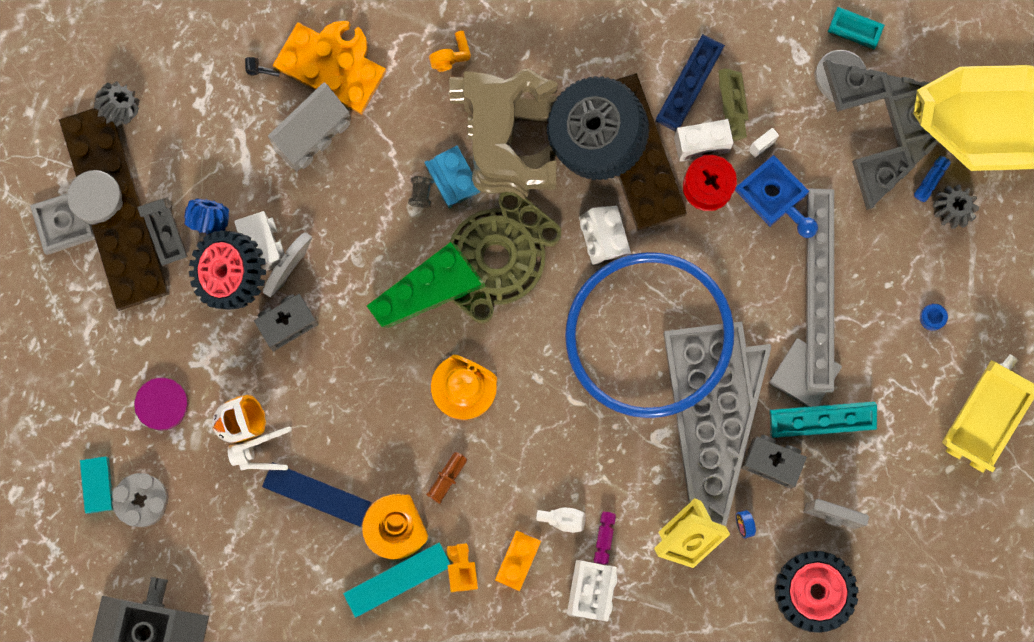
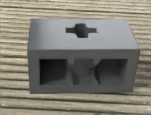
M300 293L296 296L291 294L281 300V305L274 309L267 308L257 315L258 318L254 320L273 352L318 326L317 321ZM283 316L288 318L289 323L287 325L282 323L281 318Z
M761 435V437L756 436L752 439L741 469L792 489L796 487L807 457L801 455V450L796 447L786 445L784 448L777 445L774 438ZM776 454L777 461L781 463L773 466V460L769 459V457Z

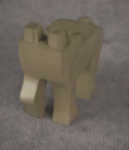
M527 68L508 79H502L491 74L464 71V77H450V104H464V111L471 115L468 116V140H472L474 166L472 181L480 192L488 194L511 192L525 199L529 195V189H556V160L551 146H547L538 154L531 156L516 155L510 147L513 141L514 121L533 120L547 122L548 114L551 112L550 108L557 98V95L549 96L557 93V82L547 80ZM524 92H530L535 99L520 97Z

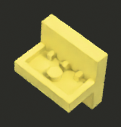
M694 498L659 531L662 541L654 549L658 557L694 568L722 543L730 533L726 526L712 522L702 501Z

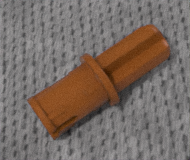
M454 452L442 472L439 471L437 473L439 476L426 495L441 504L452 484H456L455 479L466 464L467 458L458 452Z

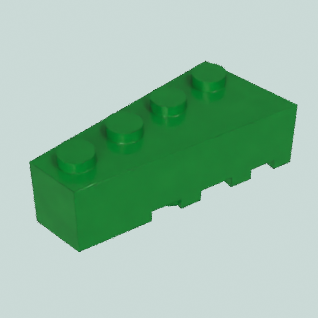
M450 242L369 303L367 308L381 327L390 328L428 310L442 306V304L482 289L486 285L457 245Z

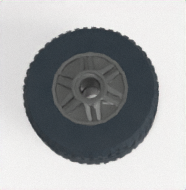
M588 77L587 79L584 78L581 81H576L575 84H570L569 87L565 88V91L560 93V96H557V100L553 102V106L550 108L549 118H547L548 141L555 155L570 171L586 179L607 180L615 176L618 177L621 173L624 174L627 170L631 169V166L635 165L636 161H639V157L643 155V151L646 149L647 139H649L648 117L639 99L625 84L609 77Z

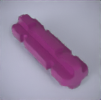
M602 512L600 523L602 525L599 527L596 543L598 550L594 555V563L607 565L609 562L610 554H608V550H611L614 531L612 525H615L616 514L612 512Z

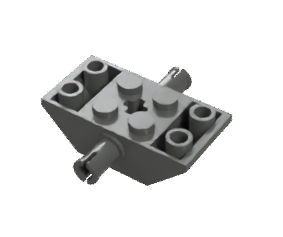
M151 577L147 598L143 603L102 596L91 642H204L209 616L164 607L165 605L162 602L168 580ZM149 627L151 636L146 640V635H143L142 631Z

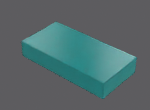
M837 7L827 32L875 50L885 25Z
M109 457L80 460L85 514L114 510Z

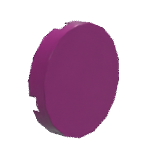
M164 377L151 379L143 384L136 394L134 401L135 413L140 422L148 428L158 431L170 430L179 425L184 419L189 407L188 395L183 387L172 379Z

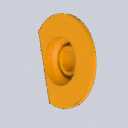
M454 354L443 361L435 370L431 380L432 397L437 407L447 416L459 420L473 419L482 415L492 405L496 396L497 377L493 372L479 364Z
M392 494L378 499L369 507L363 518L362 533L367 546L375 554L387 559L408 557L417 552L428 539V533L409 494Z

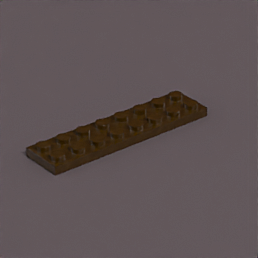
M92 108L61 118L59 122L76 177L87 171H102L112 176L121 189L123 202L121 209L110 219L91 224L116 309L121 311L169 295L144 216H140L137 208L141 206L118 129L113 121L106 124V118L104 116L98 117L99 110Z

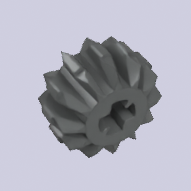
M118 81L112 84L107 82L97 91L93 108L99 110L98 117L104 116L106 118V124L113 121L117 127L122 123L127 125L138 114L140 100L134 97L135 91L127 89V84L122 87Z
M960 184L956 185L954 189L951 186H946L944 192H939L936 195L938 201L933 203V208L939 210L935 213V217L943 218L941 225H946L950 222L951 229L958 227V224L964 228L968 225V221L972 222L976 218L974 213L979 210L980 206L973 204L977 200V196L970 197L968 195L970 188L962 191Z

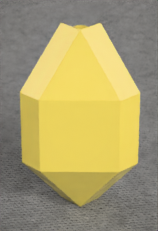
M1034 66L958 67L917 90L914 116L927 132L969 170L1034 169Z

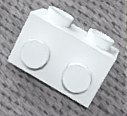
M618 206L592 208L579 217L580 227L587 245V252L593 265L599 264L604 260L617 259L631 254Z
M576 560L567 614L607 622L613 608L612 596L617 583V567Z

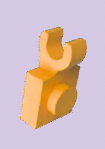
M467 543L447 546V555L453 562V564L448 565L451 592L478 589L475 562L468 561L469 549Z

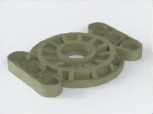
M503 192L500 194V209L482 210L467 217L459 224L450 239L452 243L458 242L457 247L486 285L482 289L471 292L469 298L465 301L454 299L451 302L480 324L488 323L492 319L494 314L493 305L513 303L525 297L534 289L545 267L544 246H555L561 239V228L527 198L523 199L515 193ZM508 195H513L518 200L517 205L513 208H508L503 204V199ZM531 211L537 215V221L534 224H527L523 221L522 217L526 212ZM489 214H490V216H488V217H483V218H481V219H479V220H477V221L475 220V219H477V218H479V217H481V216H485V215H489ZM469 223L470 226H468V227L465 229V231L463 232V234H462V235H458V234L460 233V231ZM553 228L557 232V237L551 241L546 240L542 236L543 230ZM500 245L508 251L509 260L502 268H491L485 263L484 253L490 246ZM535 245L540 246V250L536 249ZM536 257H541V265L537 272L534 270ZM530 277L535 278L532 284L523 290L522 287L528 282ZM515 291L518 292V295L502 300V296L509 295ZM490 296H497V300H491ZM480 304L488 306L490 310L488 316L484 318H479L474 312L475 308Z

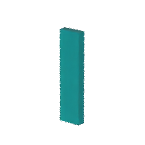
M876 402L770 410V435L772 438L877 430Z
M439 542L348 590L343 595L354 617L357 618L447 570L448 565L451 563Z

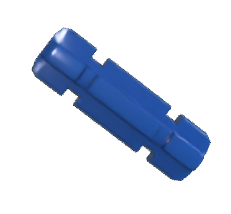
M939 156L936 159L932 168L921 182V186L914 193L916 199L921 202L928 200L932 191L943 177L944 172L950 166L951 161L944 156Z

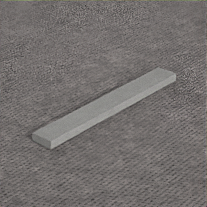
M808 188L807 217L817 222L818 231L815 236L807 238L806 391L832 393L834 391V190Z

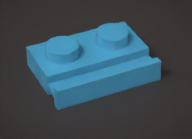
M458 146L435 156L430 161L424 162L448 209L454 204L461 203L480 193L474 186L472 171Z

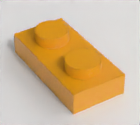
M516 530L495 581L520 591L541 541Z

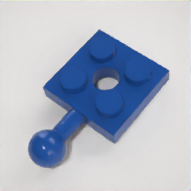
M774 155L735 188V191L769 227L787 214L797 224V231L800 236L811 238L816 235L818 231L817 222L812 218H805L794 207L808 195L809 190ZM773 185L778 188L779 194L774 197L769 196L765 192V187Z

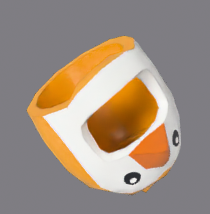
M252 395L238 396L228 400L218 407L212 419L213 431L220 439L229 443H243L252 440L264 433L266 425L264 410Z

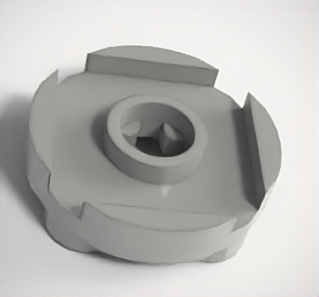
M145 473L127 476L112 492V504L117 517L129 526L142 528L157 523L163 517L169 499L164 484L157 478ZM137 494L147 496V499L144 501L145 506L142 508L140 505L134 504Z

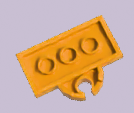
M348 21L333 22L327 25L320 34L297 22L275 60L273 67L314 90L325 82L344 106L362 115L387 72L386 68L366 58L368 42L362 30L357 27L354 38L350 41H345L342 39V34L350 29L351 24Z

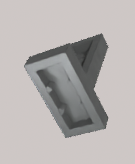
M169 197L137 207L140 216H144L162 266L188 257L170 209L172 205Z

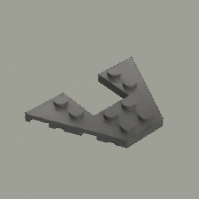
M826 60L823 62V66L837 112L884 99L898 143L897 148L852 161L866 210L875 207L874 205L886 193L891 191L938 143L920 125L913 114L917 90L929 84V82H918L907 77H895L876 70H864L858 66H846Z

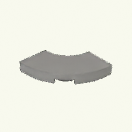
M306 232L302 233L287 249L286 254L270 274L263 288L264 294L271 297L284 286L294 267L305 256L312 240L311 235Z

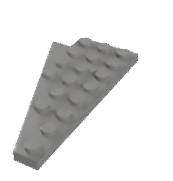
M742 321L734 322L732 356L719 383L703 400L675 414L688 501L690 503L694 498L701 500L712 522L724 526L727 524L771 351V344L746 347ZM723 324L664 331L663 336L674 403L693 394L711 376L722 352Z

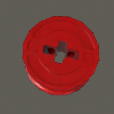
M704 155L695 159L688 167L683 180V193L687 201L695 208L703 211H715L724 207L731 199L737 185L736 172L732 164L726 159L716 155ZM707 180L709 182L712 180L714 182V185L712 186L710 184L709 186H707L705 184V181Z

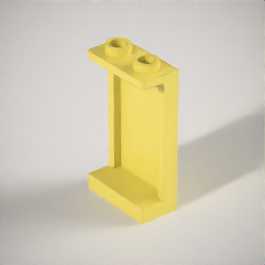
M991 360L942 441L948 447L946 452L958 459L963 455L971 460L970 466L983 473L986 469L993 472L995 470V462L1034 400V383Z

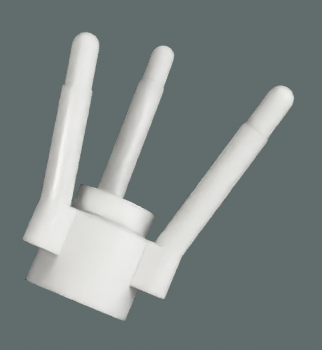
M286 427L247 442L229 445L228 457L231 465H239L241 470H287V465L250 463V460L255 457L253 446L288 433L292 428Z

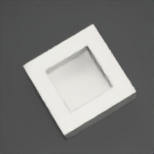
M771 128L752 143L749 149L750 153L755 158L776 142L779 137L778 133Z

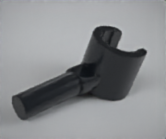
M245 58V71L248 75L255 76L260 73L276 77L280 76V71L259 66L258 58Z

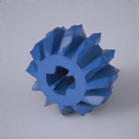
M199 198L190 200L185 210L184 224L191 230L199 231V233L211 234L213 232L225 231L229 222V209L222 203L215 202V200L210 201Z

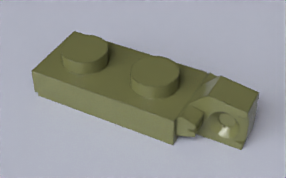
M724 68L718 71L719 87L723 101L722 109L725 119L729 121L733 141H738L747 137L745 122L749 120L743 77L741 72Z

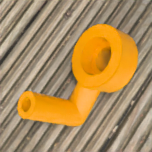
M464 31L455 33L459 52H453L452 49H442L429 56L433 69L444 72L450 70L456 62L470 60L471 54Z

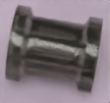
M421 176L412 177V195L408 199V204L419 208L431 207L429 197L430 188L433 186L434 180Z

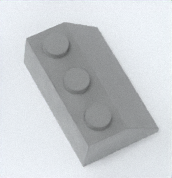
M324 82L268 135V138L275 152L297 172L301 168L308 167L313 161V156L319 150L324 151L331 144V139L337 133L341 134L349 127L351 117L346 107Z

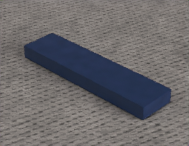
M702 34L657 115L656 122L675 132L677 128H681L723 51L724 44Z
M291 469L269 470L262 485L265 489L359 527H362L363 518L372 503Z

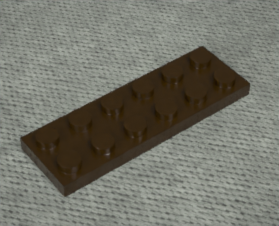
M637 73L616 79L625 84L636 95L647 114L649 123V139H647L648 143L645 146L646 149L643 151V155L639 157V161H636L634 166H631L630 170L618 176L637 231L686 216L687 212Z

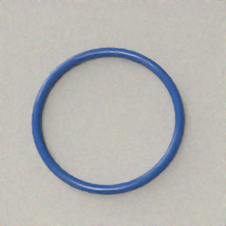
M657 252L636 253L606 264L596 271L581 287L571 305L567 318L565 333L566 349L571 367L577 379L598 402L628 416L639 418L665 417L694 406L703 400L719 383L732 356L734 322L729 304L722 290L701 268L683 258ZM638 263L668 264L693 275L713 296L723 322L722 352L711 376L690 396L676 403L661 407L632 406L605 394L585 372L576 346L578 316L590 292L611 273Z

